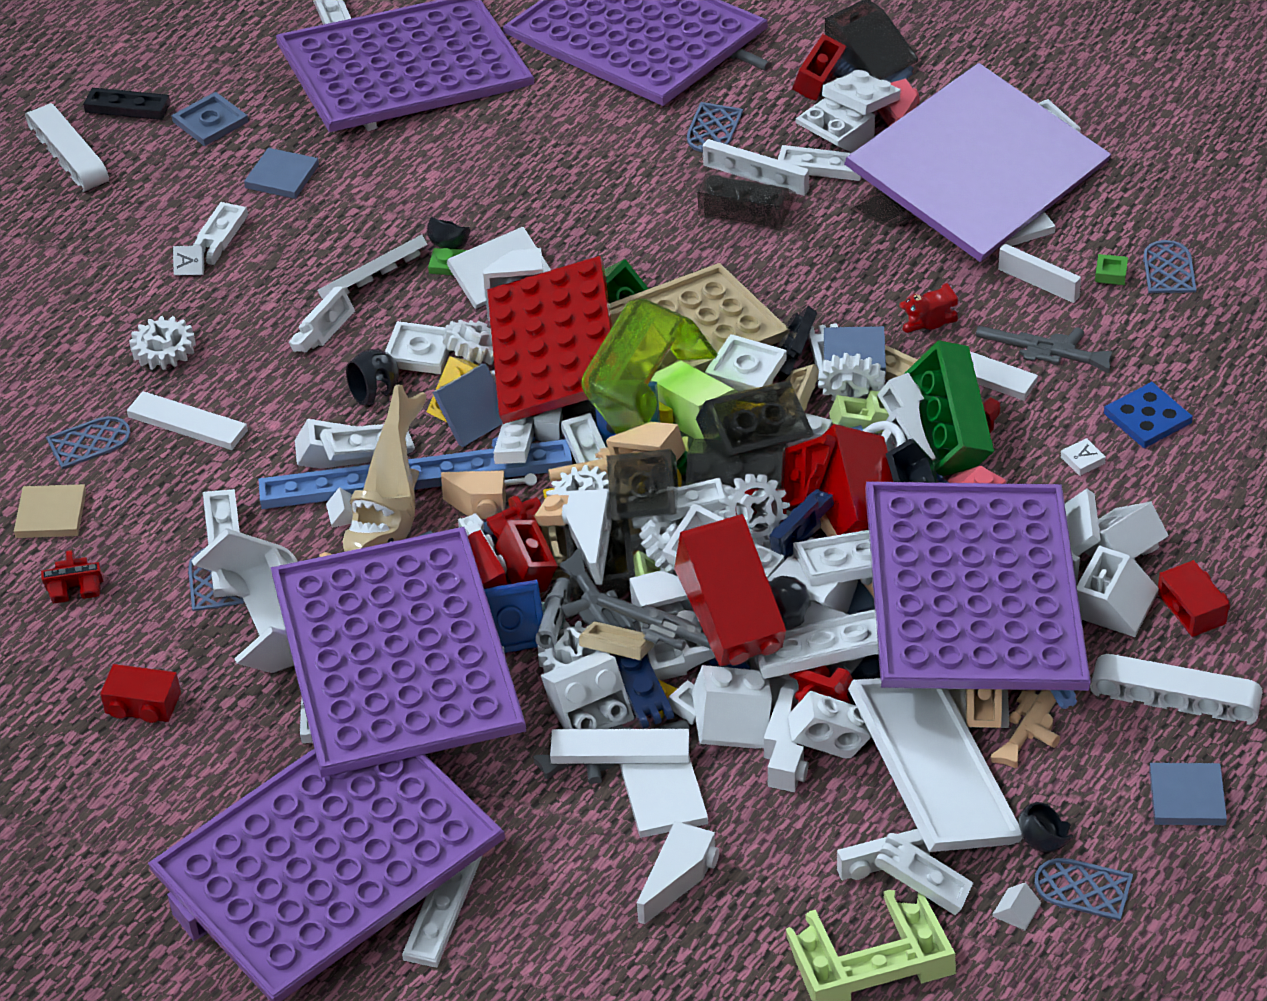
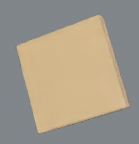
M85 484L23 486L14 528L15 537L78 536L86 496Z

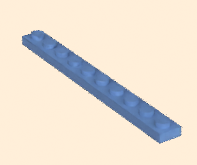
M566 439L532 443L526 463L495 464L493 453L495 448L408 459L410 468L419 471V477L414 487V490L442 486L441 472L504 471L505 478L525 476L529 473H548V469L572 465L571 451ZM370 464L259 478L261 509L329 501L339 487L351 494L355 490H363Z

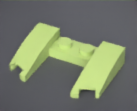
M895 890L884 891V900L902 940L839 957L816 910L805 914L806 921L810 926L799 935H796L794 930L788 927L786 929V936L811 1000L852 1001L851 992L916 974L921 984L956 974L955 952L926 897L918 892L917 904L897 903L895 900Z

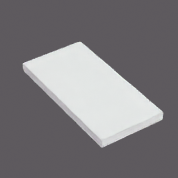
M880 678L859 679L851 682L848 690L929 852L1012 845L1022 840L1019 824L948 689L881 688Z

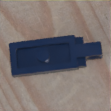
M819 489L809 494L778 527L773 529L769 535L771 550L784 555V561L794 554L793 543L808 540L821 527L820 518L834 505L833 495L822 492Z

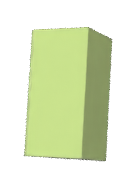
M678 361L646 377V381L657 382L659 402L673 409V424H678L680 431L710 446L738 391L683 361Z

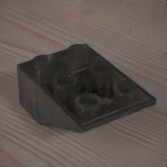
M861 0L825 18V35L847 46L842 58L858 70L866 71L876 79L883 80L918 62V57L886 12L871 0Z

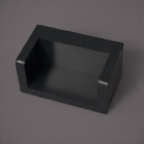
M909 439L886 453L894 482L939 483L932 459L914 439Z

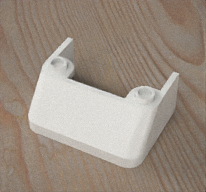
M226 528L192 560L194 566L216 572L219 578V585L227 594L243 597L260 635L234 659L237 664L270 673L294 666L271 567L298 561L287 548Z

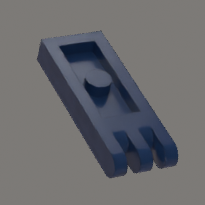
M614 655L613 657L616 659L629 703L641 728L649 727L646 717L648 715L651 716L655 725L661 723L659 711L662 710L667 720L675 718L671 705L647 656L645 655L641 660Z

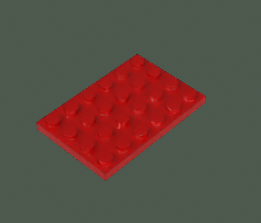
M601 256L487 289L498 408L503 424L595 398L593 386L595 381H620L605 269Z

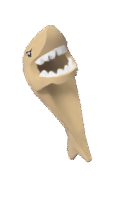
M402 385L394 386L388 415L373 453L364 489L355 490L351 495L350 504L353 517L351 526L345 531L343 538L345 552L403 540L411 530L415 516L414 487L419 477V471L409 466L406 435L411 422L424 406L426 401V394L424 392L408 398Z

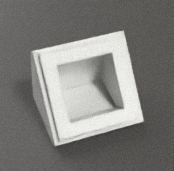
M562 407L544 412L533 418L535 438L538 441L562 440Z
M340 487L326 503L332 528L352 523L353 512L350 504L352 494Z
M1025 882L1007 889L992 917L1026 931L1041 902Z

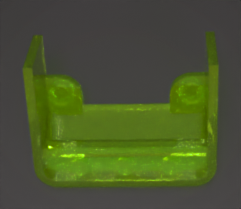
M644 298L632 299L626 304L582 377V389L585 395L616 434L651 422L650 420L656 411L657 399L648 384L669 349L679 361L716 359L718 355L693 320Z

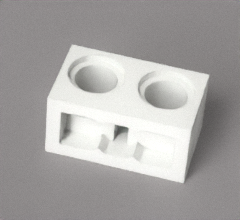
M809 691L788 715L792 742L838 757L852 758L872 737L856 705L813 691Z

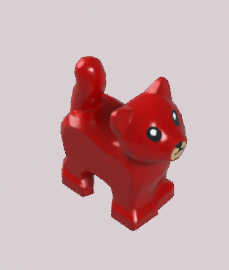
M945 283L940 289L927 292L923 296L912 294L899 304V307L905 310L909 317V321L903 325L902 329L904 332L909 333L922 328L936 329L946 323L958 321L957 312L955 310L952 311L950 308L958 305V297L949 284Z

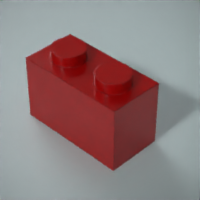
M822 34L800 67L792 90L816 101L822 93L823 85L830 81L839 67L847 46Z
M507 520L495 549L498 555H501L505 561L506 573L511 583L537 580L540 593L546 591L557 569V563L537 521Z
M1194 560L1160 572L1158 595L1191 637L1227 624L1228 611L1230 610L1227 596L1216 588L1209 574L1202 570Z
M113 664L100 696L105 714H110L114 718L133 717L140 718L149 723L157 721L169 722L181 694L177 672Z

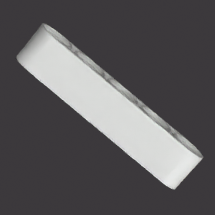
M52 103L25 114L29 128L36 131V137L42 144L46 143L48 146L46 149L54 158L57 157L59 159L58 163L66 172L69 171L71 173L70 177L78 186L81 185L83 187V192L109 182L108 172L103 162Z
M1104 654L1097 658L1090 685L1091 691L1096 696L1104 694L1109 695L1111 699L1132 703L1133 700L1144 702V705L1164 709L1173 707L1178 708L1180 712L1201 715V713L1213 715L1212 718L1227 721H1247L1249 725L1255 723L1258 719L1263 693L1261 686L1252 680L1113 654Z

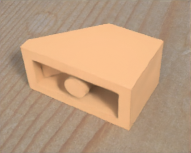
M649 422L611 436L606 440L613 464L623 468L668 473L686 450L678 424Z
M504 471L441 472L443 500L463 514L471 516L476 513L480 519H486L505 510L506 487Z
M965 689L967 727L1001 728L1002 689Z

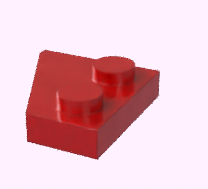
M825 434L785 448L784 489H786L787 503H790L787 510L792 511L797 508L809 494L820 488L836 443V437Z

